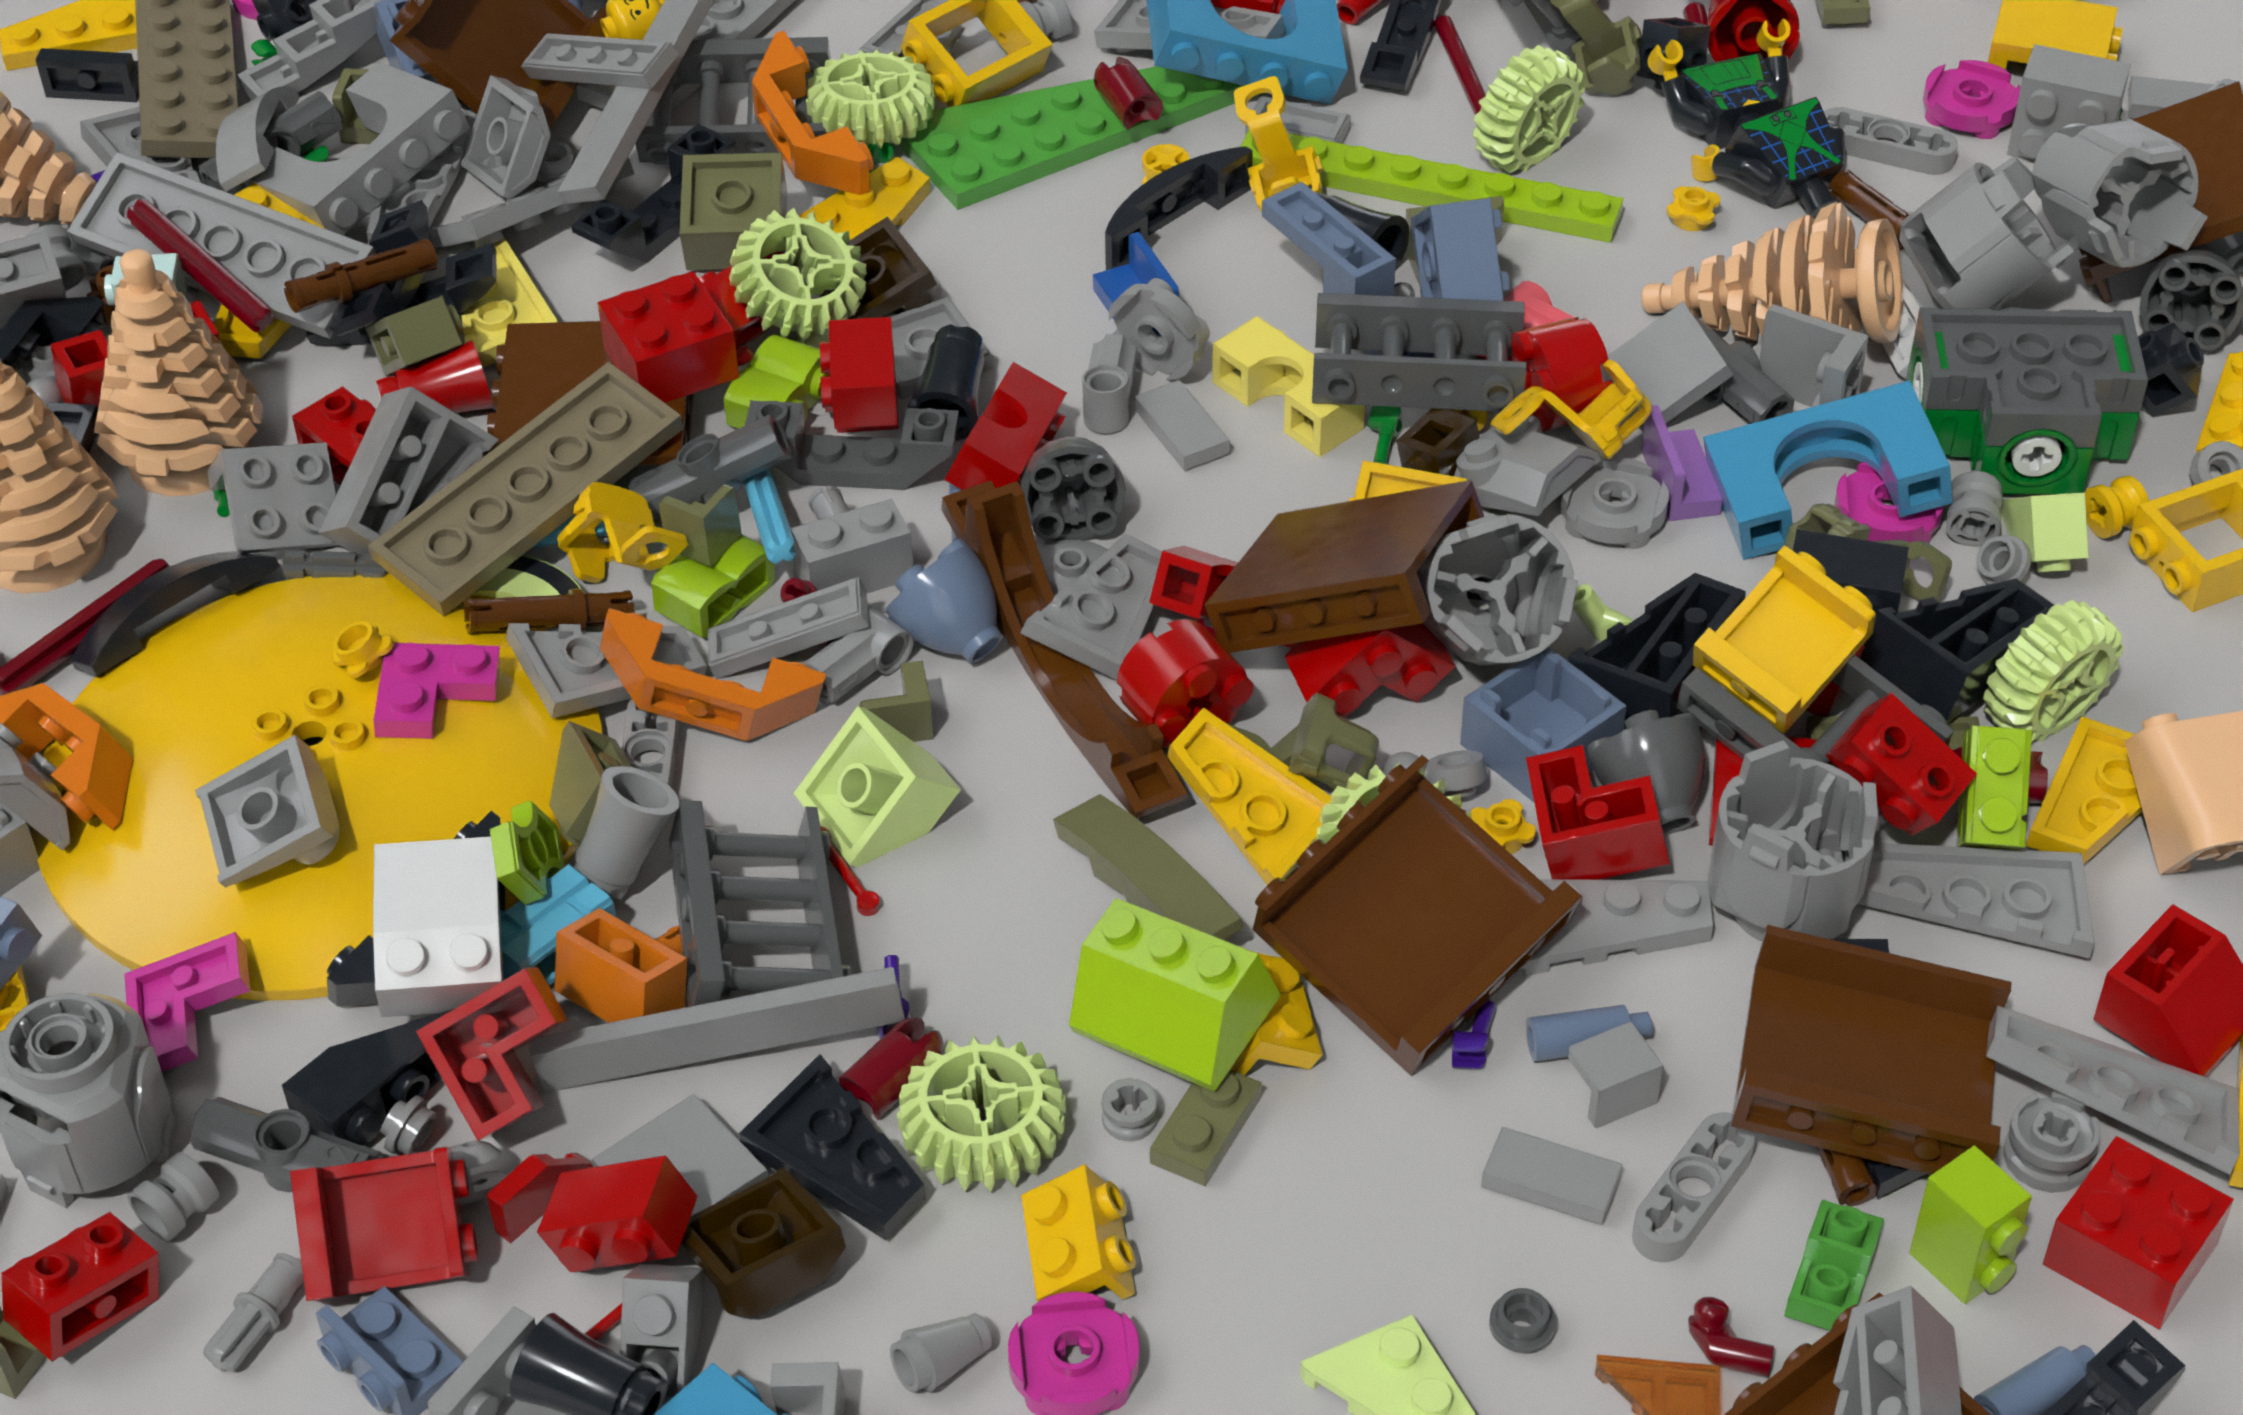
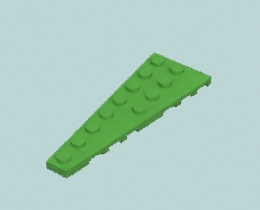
M1155 66L1138 71L1162 100L1163 111L1159 120L1139 121L1130 129H1127L1097 92L1093 79L933 110V118L927 121V128L917 131L915 138H901L898 146L925 175L930 177V181L959 210L1235 104L1234 91L1244 85Z

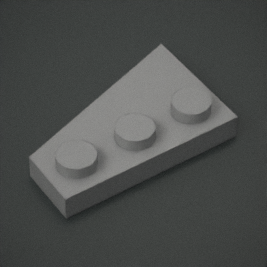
M1125 534L1091 563L1086 572L1070 586L1067 584L1061 589L1050 604L1043 610H1037L1030 616L1020 633L1117 680L1118 671L1124 658L1139 641L1154 605L1150 604L1149 600L1162 551Z
M509 623L506 639L551 718L631 699L629 693L600 650L603 632H582L580 624H559L558 631H530L529 623ZM663 626L655 661L681 665L692 672L705 675L707 664L684 626Z

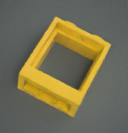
M949 0L909 20L900 48L903 51L904 57H913L914 63L925 66L926 73L931 75L934 95L940 102L945 103L948 107L991 99L1042 72L1053 44L1017 0ZM978 17L1008 55L967 76L936 37Z
M2243 468L2139 504L2137 507L2128 545L2132 548L2135 555L2143 560L2164 582L2166 588L2172 594H2175L2191 612L2243 594V548L2206 561L2180 533L2222 518L2243 539Z

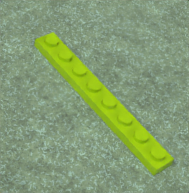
M1249 129L1240 147L1247 146L1253 150V166L1263 161ZM1289 134L1295 150L1313 146L1323 167V171L1320 173L1323 187L1420 206L1502 196L1504 199L1503 222L1609 243L1612 242L1622 215L1624 198L1606 195L1598 191L1579 190L1559 186L1551 182H1538L1512 177L1505 173H1491L1465 168L1458 164L1439 163L1419 159L1411 155H1398L1372 150L1364 146H1351L1325 141L1318 137Z

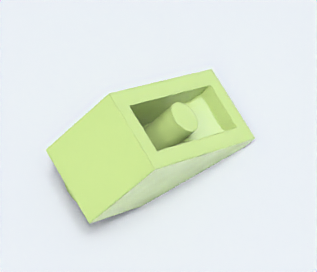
M2085 493L2003 499L2000 512L2008 535L2015 536L2028 545L2031 552V562H2037V572L2071 570L2070 559L2089 558Z

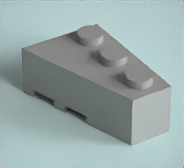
M412 386L383 394L321 526L319 534L351 552H357V554L363 557L364 553H370L368 545L466 471L483 452L489 451L499 439Z
M1911 1285L1852 1308L1833 1384L1840 1389L1834 1415H1962L1954 1327Z

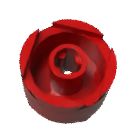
M1579 317L1568 318L1514 332L1511 336L1512 362H1526L1524 391L1533 386H1539L1552 392L1575 413L1579 414L1605 388L1612 384V380L1603 382L1600 365L1608 360V355L1600 334L1590 320L1586 318L1578 320ZM1542 402L1531 414L1540 420L1542 431L1544 432L1569 426L1568 422L1545 402Z
M1179 619L1167 623L1172 630L1163 633L1157 638L1152 632L1142 637L1124 658L1117 675V684L1122 688V696H1119L1121 702L1139 722L1145 724L1156 723L1164 736L1162 747L1169 749L1172 742L1202 708H1205L1229 724L1241 706L1249 700L1254 689L1252 681L1247 677L1244 668L1203 624L1190 619Z

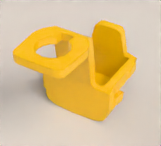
M1271 76L1236 89L1234 91L1236 113L1239 120L1244 125L1249 126L1263 161L1261 164L1247 168L1250 176L1251 191L1259 210L1262 211V200L1300 182H1303L1308 187L1312 185L1311 190L1315 193H1321L1323 188L1320 173L1323 171L1321 160L1316 155L1313 146L1301 150L1294 149L1281 117L1286 107V99L1278 78ZM1260 93L1273 95L1271 102L1266 106L1267 112L1258 115L1256 110L1247 108V104L1253 96Z
M1608 359L1602 366L1615 382L1605 388L1579 414L1575 413L1552 392L1539 386H1533L1513 399L1490 424L1496 431L1508 435L1527 419L1542 402H1545L1568 422L1567 424L1589 448L1599 451L1602 458L1610 460L1622 449L1624 441L1647 420L1652 412V406L1647 396L1622 367L1615 361ZM1638 407L1639 410L1633 416H1631L1621 427H1619L1622 421H1624Z
M592 482L580 493L579 500L573 509V513L576 516L557 536L558 547L568 554L574 575L580 580L595 584L605 577V562L617 561L624 565L652 571L670 564L688 546L686 535L654 526L651 509H649L648 503L643 496L634 491L602 482ZM602 521L605 524L610 541L608 545L598 540L594 529ZM662 542L668 546L661 552L649 554L646 544Z

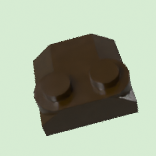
M888 216L849 241L848 245L860 246L861 257L859 261L866 264V275L864 281H866V291L863 298L859 300L860 305L856 314L850 318L848 317V319L878 318L891 312L899 314L922 307L934 300L937 283L931 271ZM824 290L820 296L824 297L834 290Z
M784 1167L775 1171L776 1174L692 1215L684 1233L682 1245L700 1268H704V1274L717 1289L722 1308L731 1315L745 1318L762 1316L775 1306L804 1291L822 1285L839 1268L840 1256L846 1248L841 1227Z

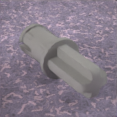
M286 1253L276 1254L272 1260L273 1262L249 1292L239 1293L233 1301L235 1309L204 1347V1356L216 1369L222 1372L225 1370H236L265 1332H274L279 1327V1315L302 1286H304L302 1264L295 1257Z

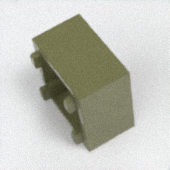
M782 153L683 155L679 234L686 270L726 269L730 266V258L733 250L737 248L736 244L739 236L744 233V230L749 231L751 224L757 218L766 221L767 216L775 210L785 219L787 186Z

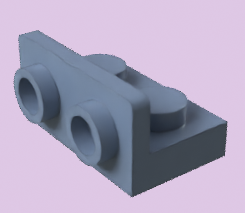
M385 1286L342 1318L328 1305H325L315 1313L323 1336L317 1340V1345L322 1355L336 1371L342 1372L346 1368L358 1378L357 1385L365 1399L379 1412L387 1407L394 1415L421 1414L429 1407L427 1402L463 1363L446 1344Z

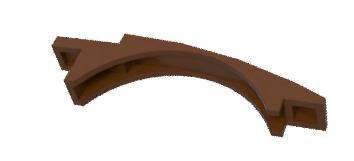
M990 480L942 497L941 510L957 539H964L969 547L975 550L991 578L996 593L998 626L1027 675L1070 739L1113 795L1136 818L1187 800L1188 793L1162 750L1164 736L1156 723L1145 724L1139 722L1123 711L1105 691L1089 666L1020 633L1026 620L1037 610H1043L1053 601L1055 596L1040 558L1025 495L1019 483L1016 481L995 488Z

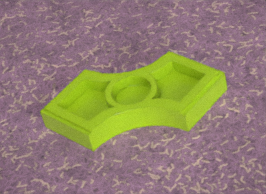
M530 800L511 807L512 822H506L490 829L497 879L525 905L544 898V895L547 894L546 877L551 878L565 867L558 826Z

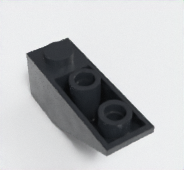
M453 1009L327 1048L282 1084L288 1108L303 1114L312 1129L361 1146L368 1144L378 1135L386 1116L398 1101L402 1100L408 1103L417 1095L423 1098L426 1092L442 1079L416 1031Z

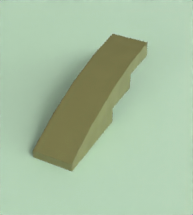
M1099 794L1053 819L1058 838L1088 856L1094 877L1125 895L1128 903L1222 940L1243 929L1241 918L1185 859L1136 817L1103 795Z

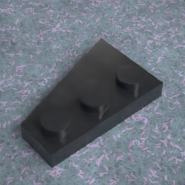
M821 1054L739 1133L740 1142L755 1158L776 1171L784 1167L805 1190L884 1240L926 1199L923 1181L887 1136L876 1131L862 1113V1105L850 1090L845 1092L833 1077L831 1066Z

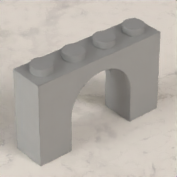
M378 62L346 89L363 127L380 133L371 144L353 155L328 162L306 160L276 147L267 169L245 181V184L248 187L255 183L327 230L344 236L470 128L452 89Z

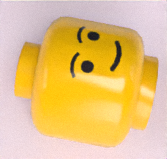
M608 0L606 3L607 17L600 19L604 36L607 38L643 40L665 0Z

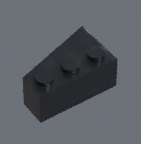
M1694 573L1646 604L1645 613L1625 626L1619 622L1607 630V638L1588 651L1580 647L1568 655V662L1626 705L1625 721L1637 713L1648 710H1656L1660 719L1683 714L1677 708L1682 682L1696 668L1693 666L1694 644L1708 628L1714 632L1718 630L1745 599L1746 591Z
M2015 578L1962 590L1956 600L1938 603L1934 597L1919 600L1916 609L1896 613L1892 607L1878 609L1876 611L1873 634L1863 644L1865 648L1860 659L1918 704L1928 705L1937 710L1948 723L1983 698L1985 690L1989 687L1987 684L1988 676L1996 671V660L2004 656L2008 650V643H2013L2020 636L2021 628H2028L2032 625L2037 615L2041 613L2046 615L2054 604Z

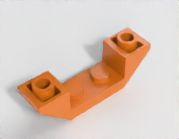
M784 30L775 33L752 80L754 114L778 152L782 153L783 160L796 179L858 195L870 192L869 171L873 170L874 164L867 145L864 142L858 143L847 126L815 138L810 125L807 122L801 124L796 116L793 100L807 95L805 75L810 73L809 61L801 46L795 47Z
M611 608L608 609L600 650L638 709L745 741L815 714L826 673L810 669L802 663L786 662L772 657L761 692L751 690L734 681L718 680L692 672L681 665L655 661L664 624L648 620L636 613H624Z
M45 683L1 695L0 722L23 740L16 750L27 759H30L36 751L40 753L52 740H55L61 746L65 744L72 754L50 775L67 791L60 800L83 822L87 823L94 816L113 831L121 822L133 758L99 723Z

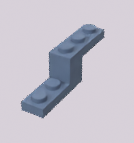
M1303 182L1262 200V217L1323 267V293L1394 296L1396 258ZM1364 350L1369 355L1382 356V351ZM1403 352V357L1435 358V353Z

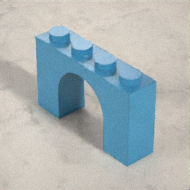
M1146 0L1154 66L1244 86L1276 76L1280 82L1283 94L1331 104L1348 71L1336 0H1285L1279 12L1283 16L1285 32L1278 39L1258 38L1237 30L1219 16L1210 0Z
M1910 380L1703 437L1706 460L1723 499L1722 510L1743 560L1778 551L1784 546L1788 529L1793 524L1791 507L1781 485L1795 469L1814 460L1841 457L1867 463L1883 479L1900 517L1952 504L1950 464Z

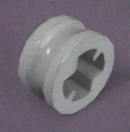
M1120 1079L1110 1084L1103 1092L1101 1100L1103 1109L1102 1122L1104 1129L1111 1136L1118 1140L1136 1141L1151 1134L1157 1123V1097L1155 1091L1148 1083L1140 1079ZM1131 1104L1133 1111L1140 1107V1112L1134 1115H1126V1109L1119 1113V1107Z

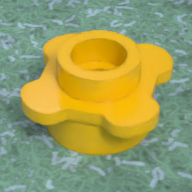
M1677 187L1673 191L1674 202L1667 206L1666 213L1679 228L1687 231H1700L1706 229L1714 221L1715 214L1713 210L1715 207L1720 206L1721 198L1717 193L1707 192L1700 187Z
M363 620L356 621L343 628L335 637L332 661L336 666L344 665L347 667L346 672L350 677H359L373 670L383 661L384 655L392 649L394 641L389 635L381 636L379 628L375 624Z
M1504 799L1501 803L1493 804L1487 809L1476 807L1469 813L1471 814V819L1511 855L1518 852L1523 844L1530 843L1535 838V826L1526 822L1522 815V804L1514 799Z

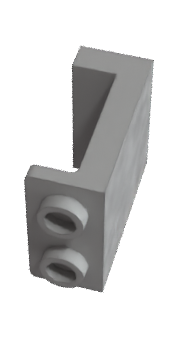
M47 231L0 243L1 331L25 300L66 298L62 277Z

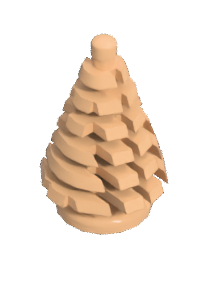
M0 91V216L20 218L24 217L28 209L27 217H31L30 220L46 222L55 219L59 213V221H62L61 224L71 225L97 184L96 181L86 171L76 176V163L65 151L55 153V143L43 130H33L31 119L20 109L12 108L9 99Z
M1834 202L1821 208L1816 219L1811 215H1804L1790 222L1785 232L1779 227L1764 232L1763 236L1758 239L1756 247L1754 243L1748 240L1733 245L1732 256L1727 257L1725 262V255H1715L1702 260L1699 276L1697 272L1694 273V267L1688 266L1674 273L1671 285H1665L1664 283L1645 285L1641 293V303L1643 309L1647 313L1652 314L1665 313L1684 301L1698 319H1700V314H1702L1703 323H1707L1706 325L1710 329L1728 331L1729 324H1731L1732 330H1735V335L1757 341L1758 327L1763 337L1766 312L1774 304L1860 333L1863 323L1866 333L1873 341L1877 343L1892 342L1896 340L1900 330L1903 311L1902 263L1897 237L1888 219L1873 220L1864 225L1858 238L1857 248L1854 249L1855 230L1850 215L1847 216L1848 210L1841 202Z
M132 249L121 256L119 263L124 278L119 281V287H116L114 296L116 307L115 311H112L111 316L112 335L108 337V358L105 359L104 377L94 433H99L97 445L120 465L126 466L131 479L146 491L165 496L195 495L210 490L207 470L221 449L251 447L250 439L257 432L253 423L261 424L263 404L256 395H260L259 392L240 372L242 369L227 354L222 346L224 344L211 333L203 318H194L190 303L182 292H177L175 284L168 275L155 269L151 254L143 249Z
M0 359V588L19 593L48 592L74 583L92 571L103 557L108 538L106 527L118 511L110 501L119 498L110 477L96 464V461L79 445V442L61 424L53 412L44 405V402L31 387L26 386V382L13 367L2 364Z

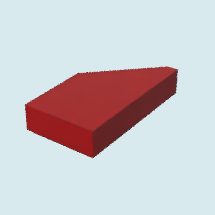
M578 1153L566 1154L565 1158L556 1159L549 1154H532L528 1156L486 1195L495 1233L510 1244L514 1242L545 1213L561 1172L592 1168L593 1164Z

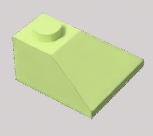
M857 706L793 794L804 808L806 806L817 807L820 826L826 827L829 830L832 844L850 866L859 867L928 834L961 789L932 754L868 709Z

